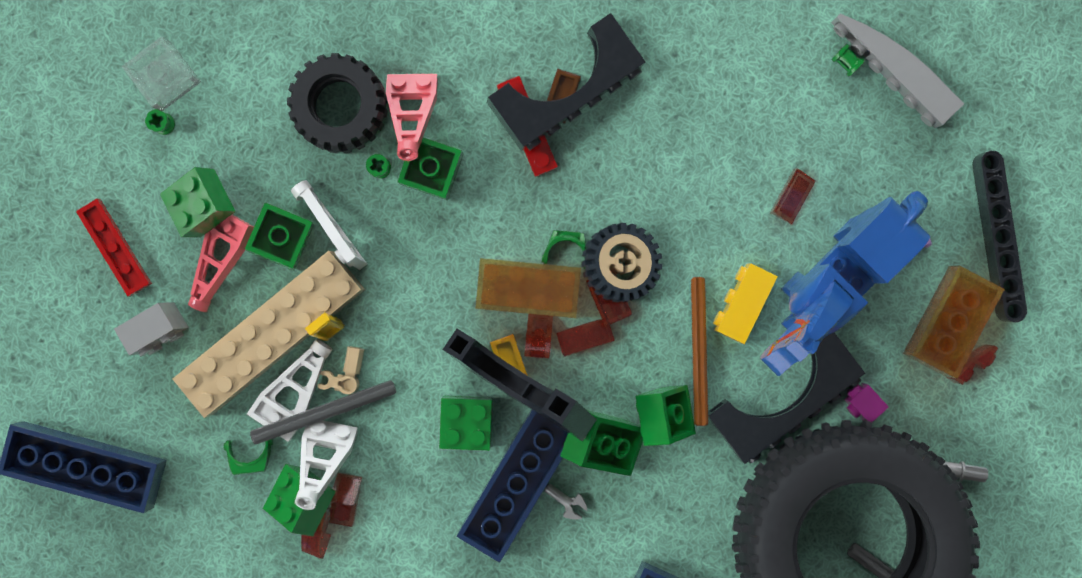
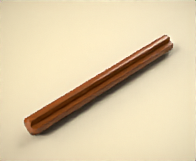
M693 277L691 279L694 424L696 426H707L708 380L705 278Z

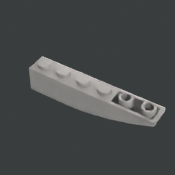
M841 13L831 22L834 25L833 29L836 34L842 38L845 37L851 43L852 50L860 56L863 55L869 61V67L874 72L881 73L887 79L886 84L893 91H898L904 97V103L911 109L915 108L921 114L920 118L927 126H933L934 128L942 126L964 105L928 66L889 37Z

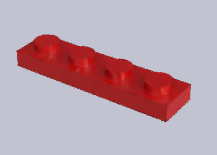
M520 76L496 85L499 90L509 83L517 92L529 98ZM545 135L540 138L541 143L530 151L528 148L524 149L535 177L558 168Z
M97 198L76 211L127 297L133 296L152 284L101 199Z

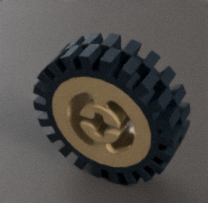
M612 224L595 233L591 237L592 239L585 245L587 249L582 254L585 260L581 262V266L585 267L586 271L583 272L584 278L588 277L589 282L587 284L589 287L595 288L593 291L595 294H601L603 299H611L612 302H628L645 296L649 293L648 290L656 286L654 282L659 280L661 276L657 273L659 270H662V264H658V260L662 259V254H657L658 243L653 244L651 242L654 237L651 234L645 235L646 230L644 228L637 229L635 224ZM614 246H623L630 250L627 252L623 250L611 256L609 254ZM619 259L621 260V262H625L624 267L623 264L619 263ZM634 270V274L629 280H621L614 276L619 273L623 275Z

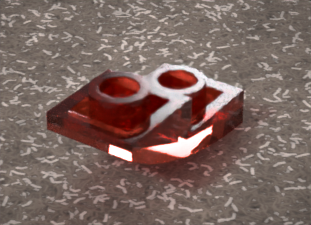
M607 317L556 333L564 357L615 341Z
M984 344L974 349L953 367L946 378L953 383L963 385L964 382H968L973 376L974 367L985 369L994 362L998 347Z
M327 508L314 536L301 535V549L303 552L320 559L324 558L331 534L326 533L333 509Z

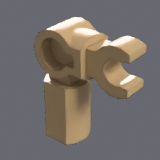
M348 346L343 368L345 375L338 374L334 376L331 371H320V375L327 376L329 381L327 384L320 383L317 387L323 390L334 387L335 391H340L343 394L356 392L359 388V380L356 376L360 374L364 349Z

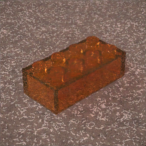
M480 258L475 309L576 318L581 268Z
M960 265L949 266L903 354L946 377L958 379L1005 289Z

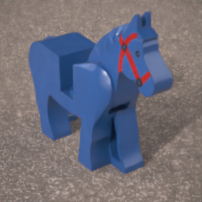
M920 191L910 193L900 205L892 197H888L874 207L851 218L833 236L838 243L808 274L804 276L797 272L781 288L789 297V310L791 314L781 323L787 330L760 357L777 376L783 374L794 363L801 362L808 354H814L825 336L831 335L842 328L868 304L862 296L874 284L888 283L927 244L930 235L916 222V219L922 215L928 205V199Z

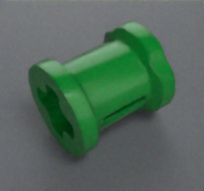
M845 44L831 60L839 63L847 71L846 75L849 77L864 63L865 59L859 58L849 49L850 46Z
M158 109L148 112L145 118L147 128L158 134L168 135L175 128L174 118Z
M374 154L367 159L366 169L373 177L383 179L390 174L391 164L383 155ZM377 161L381 164L384 163L381 166L383 169L381 172L373 170L376 168L375 162Z

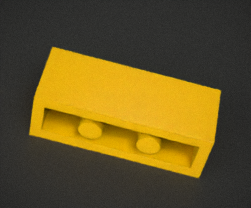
M751 263L746 264L745 267L741 266L735 277L738 280L735 288H730L724 299V302L727 304L723 312L719 311L714 319L713 324L716 325L714 331L741 344H745L778 276Z

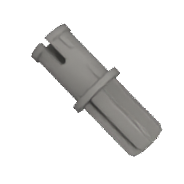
M946 461L943 464L949 466L957 476L958 481L966 479L986 482L988 479V469L985 467L966 465L963 461L959 463Z

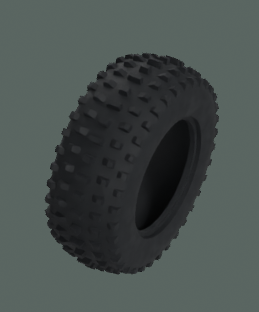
M842 420L841 427L830 426L829 423L825 422L821 423L822 430L816 429L811 431L807 428L801 431L802 435L795 437L796 440L792 437L783 440L785 444L779 447V451L774 448L767 454L768 457L765 459L767 463L765 465L760 462L754 470L756 472L754 475L756 477L754 480L748 478L743 488L747 494L745 497L740 496L736 508L741 513L734 516L732 530L738 532V534L733 535L732 550L739 552V554L734 556L736 562L734 565L736 572L741 573L740 578H804L797 556L798 535L804 518L812 506L824 495L841 486L855 483H871L884 486L897 500L903 512L906 523V546L899 565L889 578H976L972 571L973 568L978 569L979 556L976 555L975 548H980L979 536L973 532V529L978 527V523L973 516V512L968 510L973 506L971 501L967 499V493L962 491L964 487L960 481H956L958 478L949 466L943 465L946 461L942 457L937 456L933 451H928L930 448L923 442L919 443L914 439L911 440L912 435L906 432L902 434L892 432L893 427L885 424L880 428H872V422L863 420L860 426H852L850 420Z

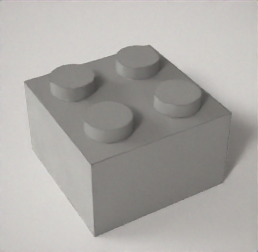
M167 302L153 305L114 328L129 356L139 354L141 357L158 352L163 348L161 344L180 339L184 336L183 331L189 327L175 303Z

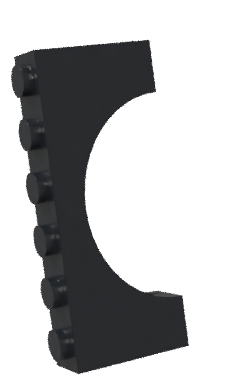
M611 13L593 24L587 32L594 49V67L590 79L577 92L560 100L538 101L523 96L507 83L488 96L486 103L521 151L526 148L529 151L534 149L541 143L540 138L547 133L549 136L554 135L562 129L560 124L567 119L569 122L574 121L582 115L580 110L586 106H589L591 109L602 101L600 96L606 92H609L610 95L622 87L621 82L629 78L631 81L642 73L641 68L646 63Z
M457 328L442 349L467 370L582 442L597 421L594 416L573 398L556 388L553 391L530 378L488 350L476 339Z
M835 332L825 336L816 352L811 354L812 369L808 384L798 399L785 409L768 415H751L737 410L728 400L724 399L708 411L709 420L742 463L746 464L749 462L751 464L758 460L763 450L767 447L771 449L778 445L783 435L787 432L791 434L798 430L803 420L807 417L811 419L821 412L820 407L827 402L829 404L835 402L841 397L840 392L847 387L851 389L861 382L860 377L866 373Z

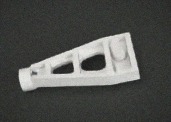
M304 180L296 184L292 188L291 193L296 200H305L338 249L335 251V254L343 264L346 263L349 267L354 266L359 270L366 266V261L313 192L314 189L310 183Z
M315 339L310 349L260 393L247 415L265 426L308 410L320 371H322L324 362L331 353L332 348L324 342ZM313 352H315L316 354L320 355L321 357H320V358H316V357L314 356ZM301 366H305L312 371V375L305 387L292 379ZM286 386L292 387L299 393V399L294 410H289L276 401V395ZM297 430L280 437L289 442Z
M323 420L305 427L301 446L300 485L295 499V504L305 510L315 508L318 499L351 454L358 427ZM314 446L335 449L336 453L330 460L314 458L313 448ZM309 468L326 471L321 480L308 478Z

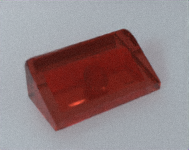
M793 169L770 213L792 225L815 180L800 169Z
M589 287L605 327L632 315L628 302H612L613 300L603 299V295H597L594 292L596 290L594 287Z

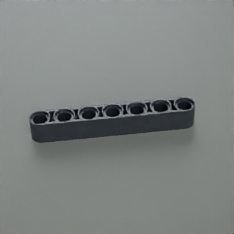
M988 151L977 155L972 162L994 308L999 320L1003 322H1020L1027 315V305L1003 156L999 152ZM986 157L991 161L990 169L984 164ZM989 182H992L995 186L993 194L988 189ZM994 206L999 211L998 218H995L992 214ZM998 231H1000L1003 236L1001 243H999L996 240V234ZM1002 256L1007 261L1004 268L1000 265V258ZM1006 280L1010 283V290L1008 292L1004 290ZM1010 305L1014 308V314L1011 317L1008 315Z

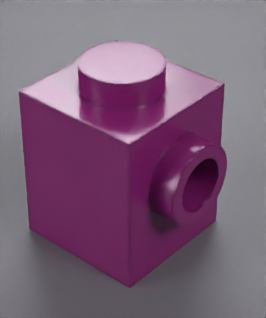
M864 383L847 391L848 396L844 399L848 404L846 409L856 419L860 417L865 421L873 422L889 408L868 384Z

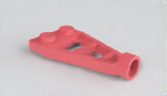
M387 74L386 98L398 142L397 156L404 161H412L418 157V149L437 100V74ZM400 100H423L418 111L401 110ZM418 121L417 129L414 131H402L401 122Z
M232 214L205 234L192 285L191 298L188 302L190 307L201 312H207L212 297L244 253L254 226ZM219 238L230 243V250L221 261L214 257L215 245ZM212 264L218 268V271L211 282L208 283L205 281L208 266Z

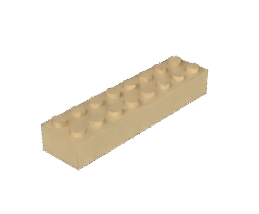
M328 251L176 375L173 381L204 418L209 417L310 336L305 330L308 325L324 312L334 316L365 289L346 265L339 260L335 252Z

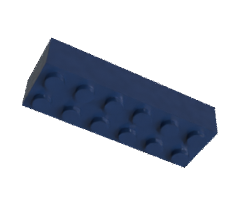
M530 410L458 530L456 537L500 563L563 457L560 455L568 432L533 410Z
M22 421L10 424L0 459V475L136 512L146 513L155 506L167 460Z

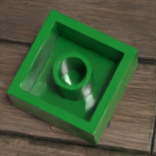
M423 137L418 149V157L412 161H404L397 182L405 187L448 201L464 154L462 150Z
M194 167L160 193L181 237L201 238L236 212L215 169Z
M264 203L245 250L295 271L314 224L307 219Z
M688 385L661 387L635 396L636 409L641 425L640 433L644 446L669 445L696 434Z
M443 396L441 398L439 449L490 451L493 397Z
M285 464L262 509L289 532L314 536L336 491L328 485L318 499L314 509L305 510L295 504V499L300 485V467ZM311 471L308 472V478L321 480Z

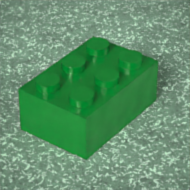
M587 410L597 421L583 442L568 433L560 456L581 467L631 476L643 443L640 433L641 426L626 419Z

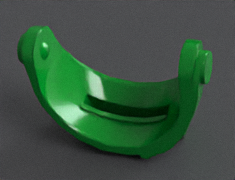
M553 230L542 255L541 263L547 265L550 249L561 241L576 243L582 252L586 250L584 233Z
M273 439L265 441V448L259 458L248 463L236 460L233 455L231 440H227L224 443V450L227 451L228 463L232 474L265 472L271 454V445L274 444Z

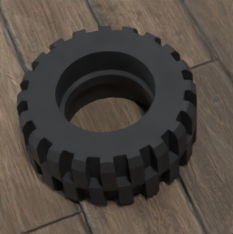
M331 53V57H326L323 54L317 56L318 61L314 63L309 60L304 64L306 69L302 73L298 70L294 75L297 80L295 84L290 83L288 89L291 92V97H287V106L291 109L288 114L290 120L295 124V129L308 142L330 153H352L353 149L357 148L360 150L364 148L365 143L368 141L372 142L376 138L375 134L377 131L383 129V119L387 118L388 110L386 109V104L388 102L381 81L367 64L347 54L345 57L339 53ZM335 82L350 83L358 90L361 97V106L358 114L350 123L341 127H331L324 124L316 113V102L319 94L325 87Z

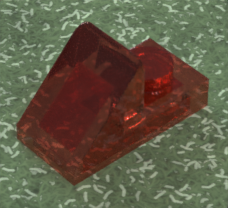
M528 313L524 356L550 358L553 315Z
M337 473L333 486L336 492L331 500L328 523L349 527L354 526L362 476Z

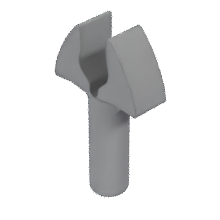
M552 484L546 485L544 492L565 506L566 511L563 513V517L575 520L582 519V516L574 512L571 504L580 505L587 511L586 503L580 493L576 497H568Z

